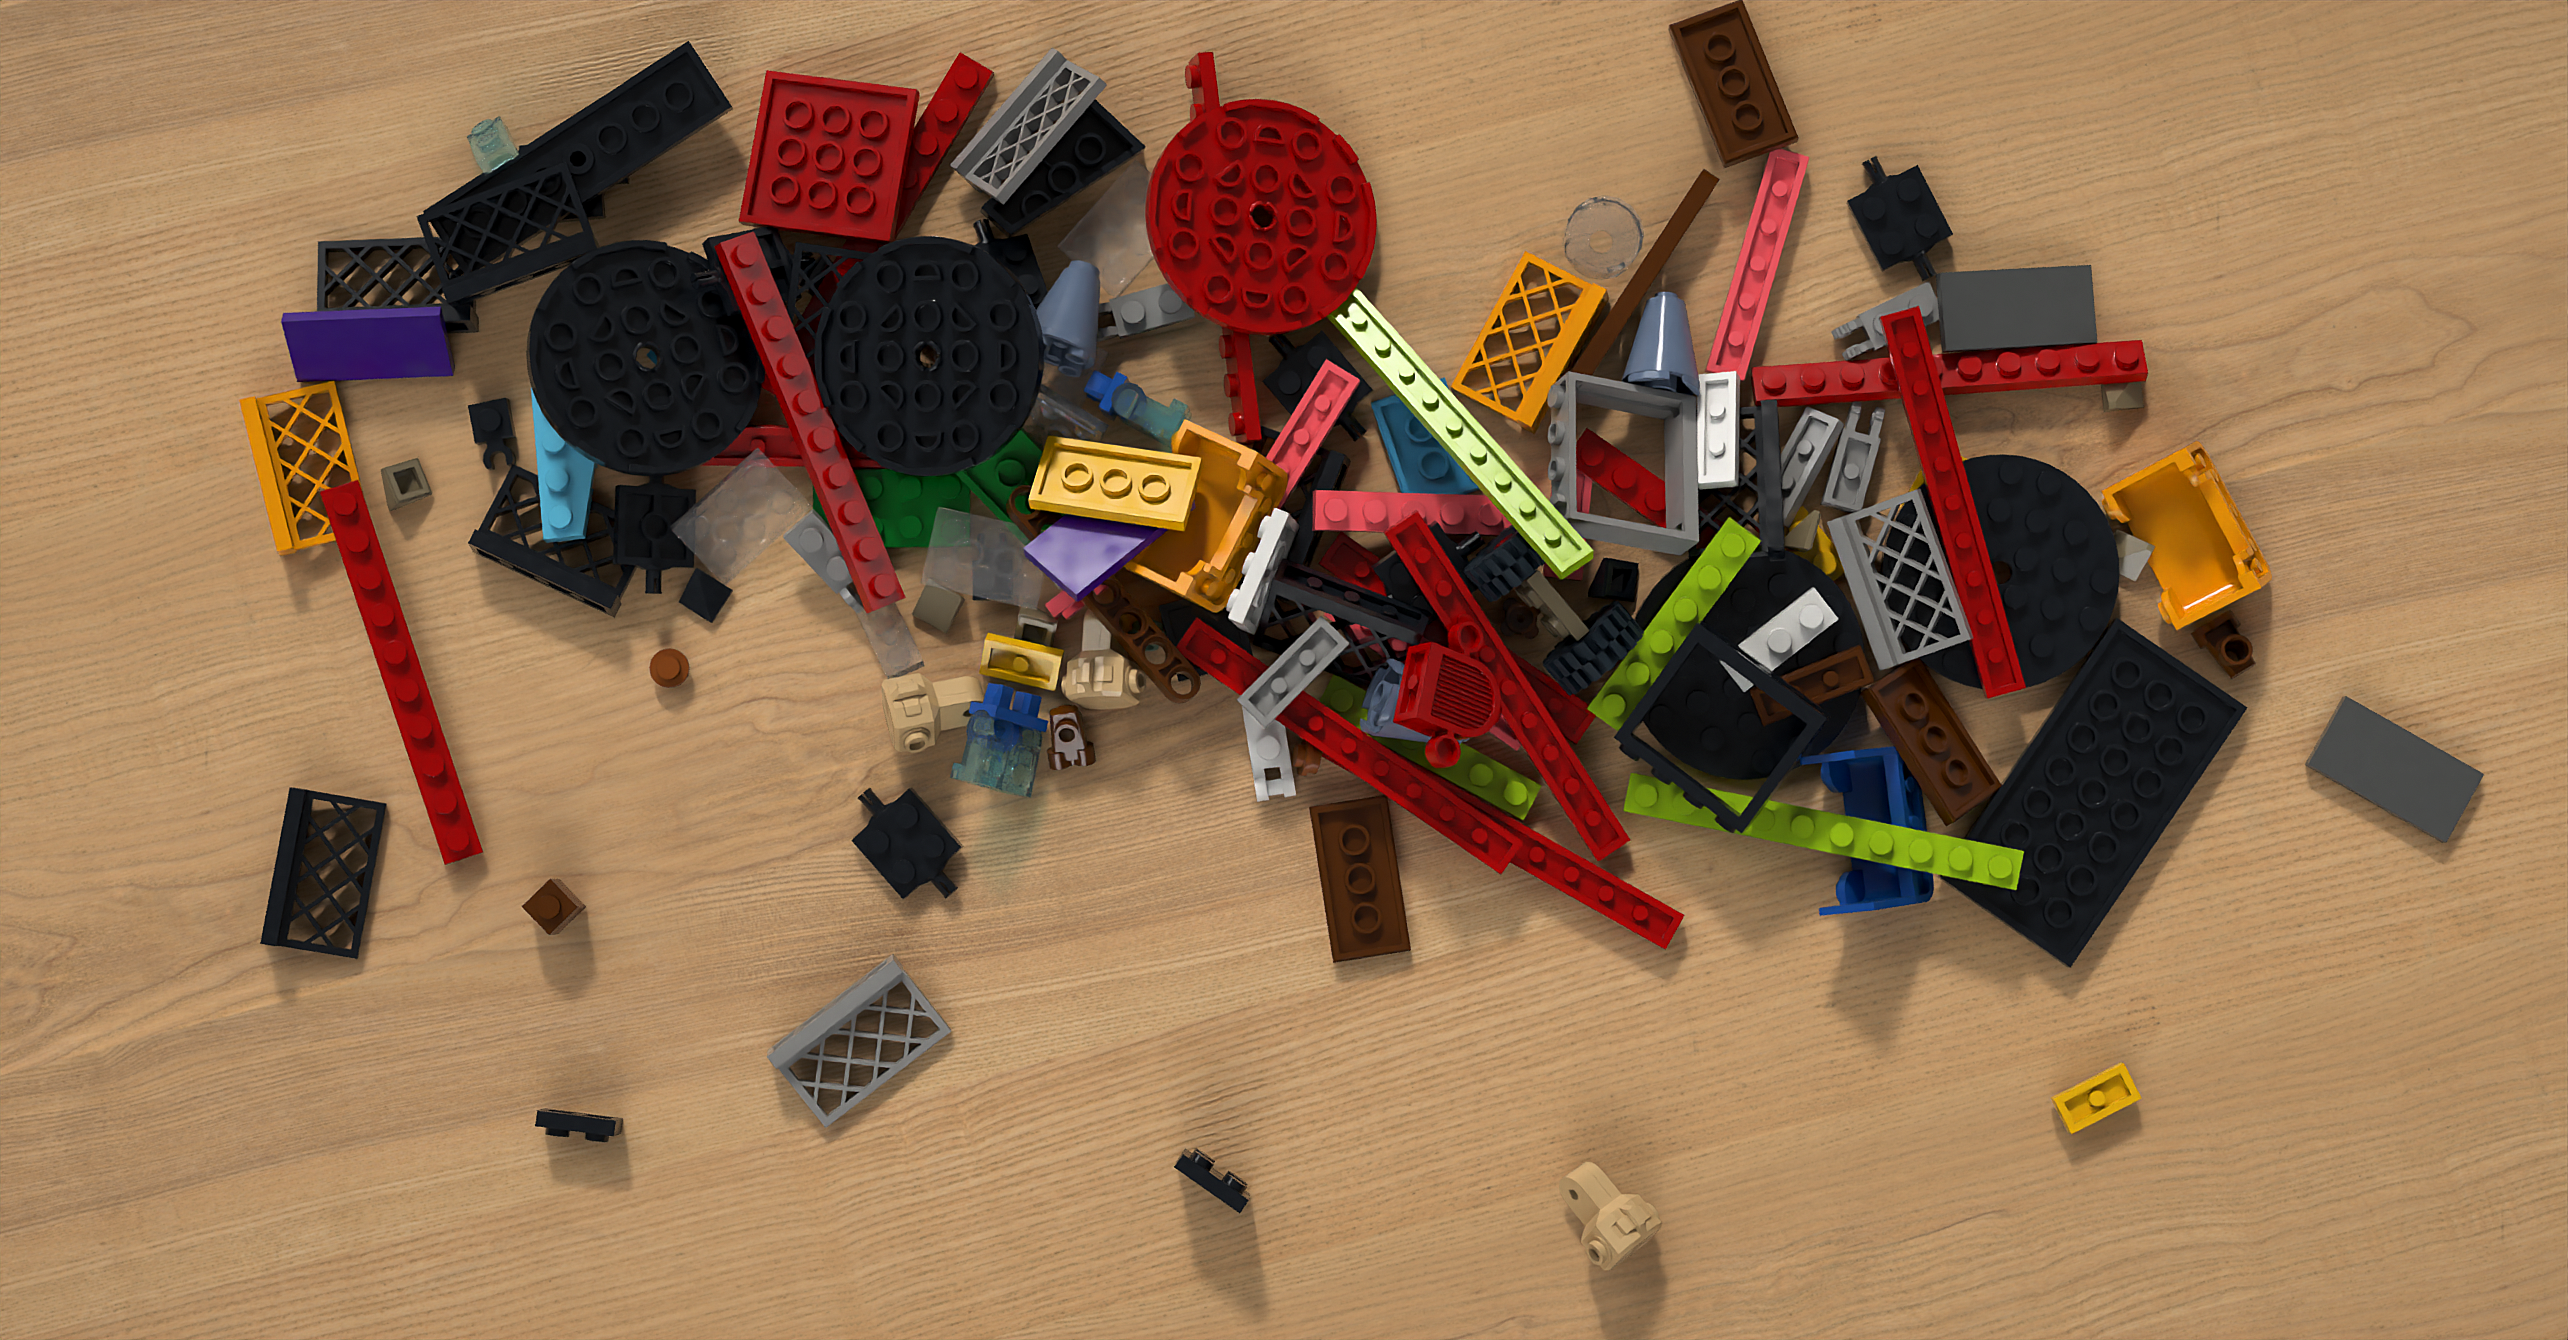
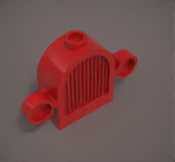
M1472 621L1458 623L1450 628L1448 633L1449 648L1432 641L1408 647L1393 723L1431 737L1426 744L1425 755L1428 762L1435 768L1455 765L1461 755L1460 745L1457 740L1485 734L1501 717V696L1494 675L1483 663L1470 657V653L1477 652L1483 644V633L1480 627Z

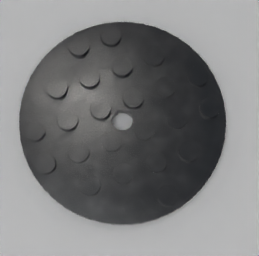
M919 236L896 240L878 248V251L872 253L863 261L855 263L837 283L838 288L832 296L828 307H824L817 328L814 351L815 374L822 402L825 407H828L838 425L837 430L858 452L864 453L882 467L904 474L919 476L949 475L976 467L999 453L1013 440L1030 416L1036 403L1044 370V342L1036 309L1016 276L997 258L972 244L944 237ZM931 345L936 350V353L939 354V358L936 359L933 366L927 368L922 364L920 355L923 348Z
M629 240L616 242L592 250L573 261L552 281L542 295L534 311L527 337L526 357L530 384L536 401L552 428L567 444L587 459L608 469L630 475L666 476L694 469L719 455L733 443L751 420L758 406L757 402L761 393L762 383L765 380V368L743 315H727L716 286L697 290L692 287L695 283H691L690 280L692 273L710 270L708 260L692 251L688 253L681 249L667 246V243L659 241ZM642 348L652 350L657 357L656 366L650 369L636 361L638 350Z
M2006 454L1986 455L1964 460L1963 465L1991 565L1997 561H2003L2010 568V578L2003 584H1997L2025 686L2027 688L2044 683L2059 676L2080 661L2098 641L2110 620L2116 603L2120 577L2119 557L2112 529L2105 514L2088 491L2072 477L2050 464L2028 457ZM1924 482L1917 489H1921L1938 540L1944 553L1941 538L1933 514L1932 506ZM1913 500L1905 502L1894 520L1910 528L1913 527L1918 516ZM1921 525L1918 532L1924 534V531H1923V528H1922V525ZM1890 526L1884 546L1901 553L1909 534ZM1915 538L1907 557L1926 566L1931 555L1928 543ZM1882 552L1881 575L1890 578L1898 559ZM1934 562L1932 569L1938 572L1936 564ZM1904 563L1896 582L1915 590L1922 571ZM1929 575L1920 594L1939 603L1945 591L1942 581ZM1881 582L1883 590H1885L1887 584ZM1893 588L1887 600L1890 610L1903 616L1911 596ZM1917 600L1909 619L1928 628L1936 609ZM1947 601L1945 606L1951 609L1950 603ZM1942 612L1934 632L1947 638L1960 635L1955 618ZM1894 619L1896 627H1898L1900 622ZM1906 625L1900 638L1911 651L1919 648L1925 634ZM1930 638L1927 646L1940 641ZM1969 640L1919 657L1923 664L1941 676L1965 686L1983 689Z
M1786 550V560L1770 561L1769 556L1749 557L1703 619L1736 645H1739L1814 587L1838 617V620L1776 667L1773 672L1781 676L1857 645H1861L1864 653L1862 633L1857 618L1843 592L1817 566ZM1688 557L1662 576L1659 582L1652 588L1648 596L1643 600L1634 619L1643 631L1696 561H1689ZM1699 644L1643 722L1650 733L1667 751L1683 763L1699 771L1727 779L1751 780L1768 778L1804 730L1807 723L1794 714L1763 726L1749 690L1743 692L1720 663V659ZM1861 688L1819 704L1821 708L1832 716L1802 757L1819 755L1836 739L1848 723L1856 707ZM1799 759V761L1797 762V764L1794 766L1793 769H1796V768L1802 766V765H1800V759Z

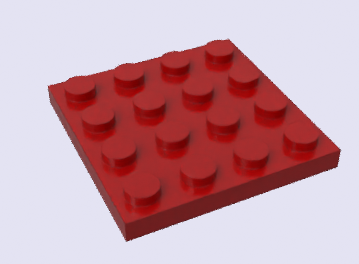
M766 70L739 222L745 226L761 228L769 226L783 231L882 244L894 242L920 97L919 91L912 88Z

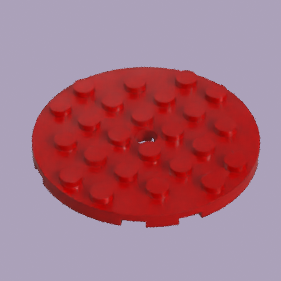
M1244 99L1228 102L1223 106L1202 113L1190 121L1172 138L1158 158L1151 174L1145 202L1146 230L1151 251L1163 277L1182 301L1207 320L1233 331L1255 335H1275L1293 332L1310 326L1332 313L1348 299V296L1355 289L1359 280L1363 278L1372 257L1377 231L1376 206L1370 182L1367 183L1364 173L1357 162L1359 158L1340 134L1336 135L1319 121V117L1300 107L1275 100ZM1262 207L1269 212L1271 221L1268 227L1260 228L1261 226L1254 222L1253 216H1251L1254 208Z

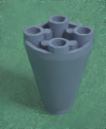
M1079 260L1071 261L1069 267L1062 271L1036 309L1043 335L1044 362L1058 366V370L1061 373L1071 377H1080L1082 370L1089 369L1094 365L1097 350L1101 285L1098 277L1100 271L1094 265Z

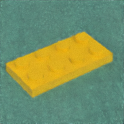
M1048 436L1028 498L1030 509L1185 531L1203 469L1202 458Z

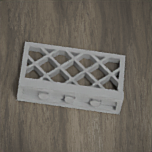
M1051 48L950 166L975 190L980 193H986L1004 205L1107 84L1100 77L1068 61L1059 51Z
M1916 489L1827 522L1880 671L1974 638L1921 489ZM1913 500L1918 514L1912 528L1894 520L1900 504ZM1891 508L1888 516L1879 513L1883 510ZM1871 515L1885 522L1877 541L1864 536L1859 519ZM1921 525H1922L1924 534L1918 532ZM1890 526L1909 534L1901 553L1882 545ZM1915 538L1928 543L1931 550L1926 566L1907 557ZM1868 545L1873 547L1871 554ZM1879 551L1898 559L1890 578L1876 571L1874 562ZM1934 562L1936 564L1938 572L1932 569ZM1904 563L1922 571L1915 590L1896 582ZM1929 575L1941 580L1945 589L1939 603L1920 594ZM1881 582L1887 584L1885 590H1883ZM1893 588L1911 596L1903 616L1890 610L1887 600ZM1917 600L1936 609L1928 628L1909 619ZM1947 601H1949L1951 609L1945 606ZM1942 612L1955 618L1960 635L1947 638L1934 632ZM1894 619L1900 622L1898 627H1896ZM1906 625L1925 634L1919 648L1908 653L1905 652L1900 638ZM1930 638L1940 641L1927 646Z
M892 954L769 1048L767 1058L776 1069L781 1071L826 1128L949 1034L951 1028L906 973L896 956ZM902 981L911 992L910 1008L886 1006L888 991ZM883 995L882 1005L872 1004ZM915 999L924 1010L914 1009ZM864 1009L881 1011L878 1032L855 1030L857 1015ZM885 1012L909 1015L906 1036L883 1033ZM913 1015L930 1017L939 1029L928 1038L912 1037ZM852 1019L850 1029L841 1028ZM832 1034L850 1035L847 1057L823 1054L825 1039ZM854 1036L877 1039L875 1060L851 1057ZM882 1039L905 1042L903 1057L896 1062L880 1061ZM910 1043L919 1044L909 1052ZM820 1044L819 1053L810 1052ZM800 1058L817 1059L816 1080L798 1079L790 1066ZM822 1060L846 1063L843 1084L820 1081ZM850 1063L874 1066L872 1081L865 1086L848 1085ZM878 1067L887 1068L885 1071H883L880 1075L877 1076ZM805 1086L815 1087L814 1096L810 1094ZM819 1088L842 1090L841 1105L827 1115L817 1102ZM847 1091L856 1092L846 1100Z

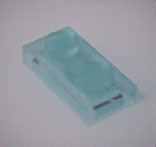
M500 116L494 120L486 119L478 123L472 129L471 134L466 136L476 162L485 175L519 155L509 129Z

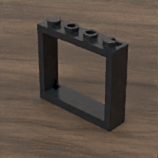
M1703 620L1696 623L1614 738L1621 743L1619 749L1635 761H1639L1641 758L1653 767L1651 773L1657 779L1667 785H1670L1672 782L1685 791L1682 796L1689 803L1699 809H1702L1703 806L1707 807L1717 815L1714 820L1721 827L1731 833L1737 830L1742 834L1748 830L1832 715ZM1699 644L1807 723L1804 730L1741 814L1634 734Z

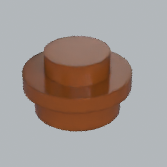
M667 648L660 650L653 656L649 670L652 679L658 685L674 688L681 685L687 679L690 667L688 659L682 652Z
M1304 739L1301 744L1296 743L1292 752L1291 763L1292 767H1297L1298 776L1306 777L1308 773L1316 774L1320 767L1322 752Z

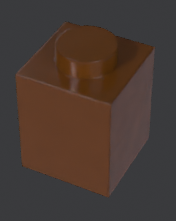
M549 879L522 908L548 935H556L586 906L560 879Z

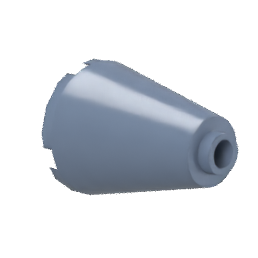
M1658 292L1655 294V297L1646 301L1621 382L1691 396L1694 393L1699 396L1700 381L1686 304L1675 293Z
M1389 658L1386 662L1390 666L1387 669L1379 667L1367 689L1362 707L1369 711L1367 720L1360 718L1361 730L1372 736L1427 743L1431 737L1393 723L1405 664ZM1468 738V739L1457 740V741H1458V743H1459V745H1460L1462 741H1465V742H1466V741L1469 740V738Z

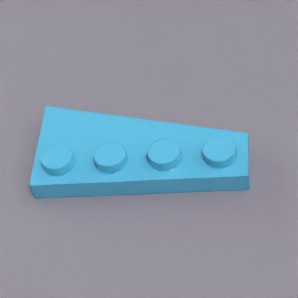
M531 388L543 540L546 543L585 539L594 491L592 486L595 468L598 467V464L574 450L558 435L543 415Z

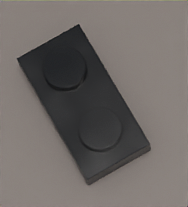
M543 1108L537 1110L535 1126L546 1128L545 1134L550 1136L569 1137L570 1131L585 1133V1140L609 1142V1136L621 1134L623 1118Z

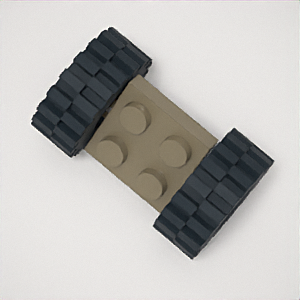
M1511 525L1500 532V535L1495 539H1492L1484 549L1480 550L1476 557L1464 568L1463 572L1489 602L1498 600L1502 595L1505 596L1512 588L1517 587L1515 592L1528 607L1534 606L1542 612L1544 617L1540 621L1555 638L1559 636L1563 639L1554 646V650L1547 654V658L1543 660L1542 665L1568 695L1576 694L1581 689L1587 688L1594 680L1600 679L1606 671H1610L1616 666L1615 664L1627 655V652L1637 645L1636 642L1641 640L1644 631L1619 601H1613L1609 605L1603 606L1599 611L1591 614L1586 621H1581L1542 573L1536 570L1546 562Z

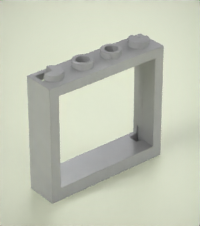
M1568 371L1550 387L1547 398L1548 406L1551 407V424L1548 429V442L1551 444V461L1548 466V478L1552 484V496L1549 501L1582 538L1681 556L1699 542L1696 396ZM1576 403L1664 419L1666 528L1577 512Z

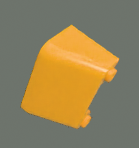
M1184 419L1180 429L1172 437L1171 449L1172 454L1202 458L1203 469L1194 497L1196 508L1190 512L1185 531L1169 529L1123 567L1211 612L1217 613L1226 607L1231 593L1239 584L1243 576L1242 568L1250 552L1254 553L1261 541V538L1257 537L1261 522L1266 515L1271 517L1274 508L1278 507L1287 488L1288 475L1285 470L1260 453Z
M2199 441L2181 448L2101 491L2105 497L2102 499V505L2111 520L2117 518L2121 523L2127 522L2134 537L2155 546L2148 559V563L2163 589L2161 593L2162 602L2158 603V608L2163 619L2168 624L2173 623L2176 630L2262 588L2272 580L2271 570L2209 454Z

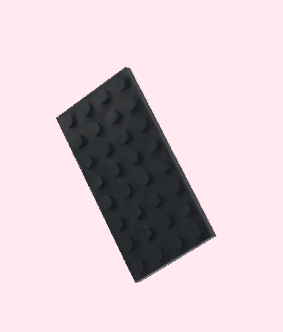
M2118 618L2113 619L2013 765L1998 791L1994 793L1964 837L1966 840L2024 851L2017 890L1938 875L1937 878L2063 965L2071 968L2245 713L2247 707Z

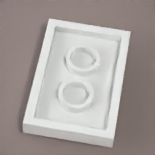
M1274 508L1271 517L1266 515L1262 520L1257 535L1258 538H1261L1256 552L1248 554L1242 568V574L1246 575L1240 590L1236 588L1233 590L1226 610L1230 612L1228 619L1239 629L1253 635L1261 620L1272 579L1282 558L1287 559L1300 528L1289 513Z

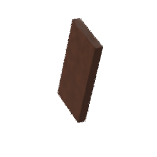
M1737 0L1669 25L1670 35L1724 168L1798 142L1799 137L1743 0Z
M1919 657L1906 661L1860 692L1945 826L1956 822L1998 791L2001 783Z
M1382 795L1309 807L1333 963L1411 951L1387 796Z

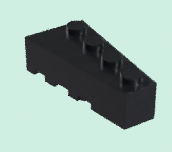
M1095 99L1004 205L991 197L981 207L980 212L1006 237L1010 238L1141 154L1146 146Z

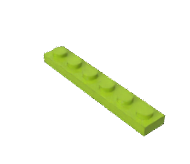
M1728 517L1644 630L1641 640L1636 642L1637 645L1627 653L1587 709L1619 731L1696 623L1704 619L1757 548L1761 539L1731 517Z
M1333 675L1319 702L1360 730V718L1367 720L1369 710L1362 707L1367 691L1339 676ZM1366 733L1388 749L1521 820H1524L1542 787V785L1462 742L1460 744V759L1455 765L1435 768L1426 758V742L1372 736Z

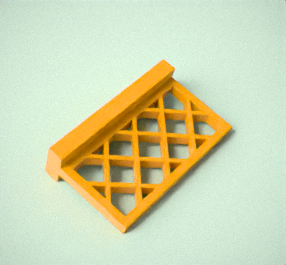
M1525 251L1450 386L1451 389L1516 422L1521 428L1535 434L1550 408L1547 402L1550 387L1572 368L1609 300L1607 289L1595 283L1590 284ZM1529 264L1544 271L1547 284L1525 291L1522 276ZM1550 275L1560 280L1551 282ZM1519 284L1521 292L1513 295L1517 285ZM1570 284L1582 290L1575 304L1559 308L1554 289ZM1550 291L1555 310L1533 316L1527 297ZM1523 299L1529 318L1506 325L1503 314L1506 305ZM1570 312L1564 323L1562 315ZM1558 317L1561 330L1557 338L1541 342L1535 323ZM1500 318L1502 326L1494 329ZM1531 325L1536 344L1514 351L1509 331ZM1504 333L1510 352L1488 359L1484 347L1488 338ZM1551 347L1545 358L1543 349ZM1539 350L1542 365L1538 372L1522 376L1516 357ZM1481 353L1483 361L1475 363ZM1512 359L1518 378L1496 385L1490 365ZM1486 367L1491 384L1490 387L1474 391L1463 385L1471 371ZM1532 381L1530 387L1526 391L1524 383ZM1520 384L1524 398L1515 412L1501 405L1498 391ZM1493 393L1495 401L1489 399L1484 395Z
M335 381L260 398L253 396L240 399L239 402L278 554L285 556L296 553L298 550L336 542L334 533L325 534L331 526L329 518L309 508L320 488L323 490L330 488L324 482L335 465L350 473L351 482L358 480L360 483ZM329 392L332 407L324 420L305 409L313 395ZM304 398L300 405L291 401L295 399ZM284 402L296 409L284 429L270 420L267 406ZM301 413L321 424L309 443L290 432ZM334 414L338 428L329 423ZM273 428L281 432L277 441L275 440ZM325 428L332 430L341 437L342 444L334 457L314 446ZM286 437L306 447L295 466L280 459L278 450ZM311 451L330 461L319 480L299 470ZM343 452L345 453L347 465L338 461ZM282 466L291 470L286 480ZM296 474L315 485L304 504L289 496L288 486ZM292 504L301 508L296 517L294 516ZM305 512L325 523L317 536L300 540L297 525Z

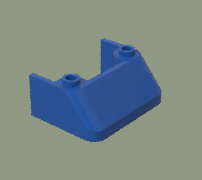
M1894 746L1800 758V765L1822 763L1821 779L1831 792L1843 793L1846 816L1927 832L1922 789ZM1851 857L1852 871L1844 872L1836 884V896L1840 905L1819 908V914L1823 916L1873 911L1928 902L1934 891L1933 873Z

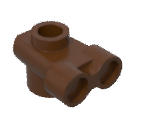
M2229 610L2193 631L2191 636L2200 649L2206 647L2227 675L2233 679L2256 665V662L2252 657L2253 647L2251 642L2245 636L2240 635L2237 628L2241 624L2233 612ZM2225 652H2234L2238 660H2231Z
M1066 704L1051 709L1049 715L1052 747L1047 749L1050 769L1062 770L1073 765L1089 766L1096 762L1094 744L1087 741L1082 714L1078 707Z

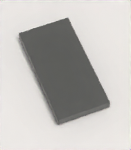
M2091 265L1941 272L1936 274L1942 353L2097 343Z
M2347 696L2342 697L2305 763L2309 768L2442 843L2448 841L2484 776L2480 771Z

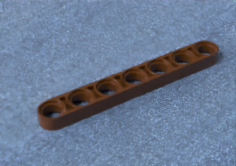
M1705 169L1702 170L1571 372L1593 375L1719 182V178Z
M1021 485L1015 488L1009 496L1006 510L1011 520L1030 541H1033L1041 534L1042 527L1053 525L1062 516L1057 512L1037 509L1031 514L1025 515L1020 513L1015 507V498L1020 495L1029 496L1032 489L1030 485ZM1113 575L1100 584L1106 585L1112 590L1113 602L1109 604L1097 602L1093 596V591L1081 599L1166 698L1171 702L1181 704L1190 701L1198 693L1201 680L1197 671ZM1129 614L1137 618L1140 626L1139 631L1135 634H1127L1122 631L1119 626L1121 616ZM1156 644L1163 648L1166 656L1163 663L1153 664L1148 661L1145 656V649L1148 645ZM1182 674L1189 678L1192 686L1189 693L1179 694L1174 691L1171 685L1174 675Z

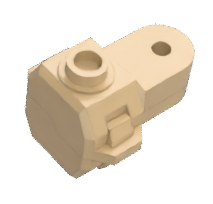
M1088 609L1083 620L1082 652L1067 662V675L1063 676L1061 682L1063 695L1065 698L1086 709L1105 710L1134 706L1140 702V693L1144 692L1146 688L1145 673L1138 664L1128 659V653L1092 611ZM1123 615L1119 619V626L1125 633L1129 631L1127 615Z
M900 673L885 679L881 685L882 706L893 746L899 752L917 753L923 751L927 747L935 745L940 731L971 725L972 721L975 724L981 718L977 715H974L973 718V714L969 713L971 702L983 703L984 700L981 683L974 677L964 676L932 683L920 673L910 675Z
M1584 1162L1559 1182V1189L1563 1199L1585 1225L1581 1239L1588 1258L1594 1264L1600 1265L1603 1270H1611L1645 1245L1661 1229L1662 1222L1659 1220V1214L1651 1204L1645 1203L1639 1194H1621L1606 1174L1592 1162Z

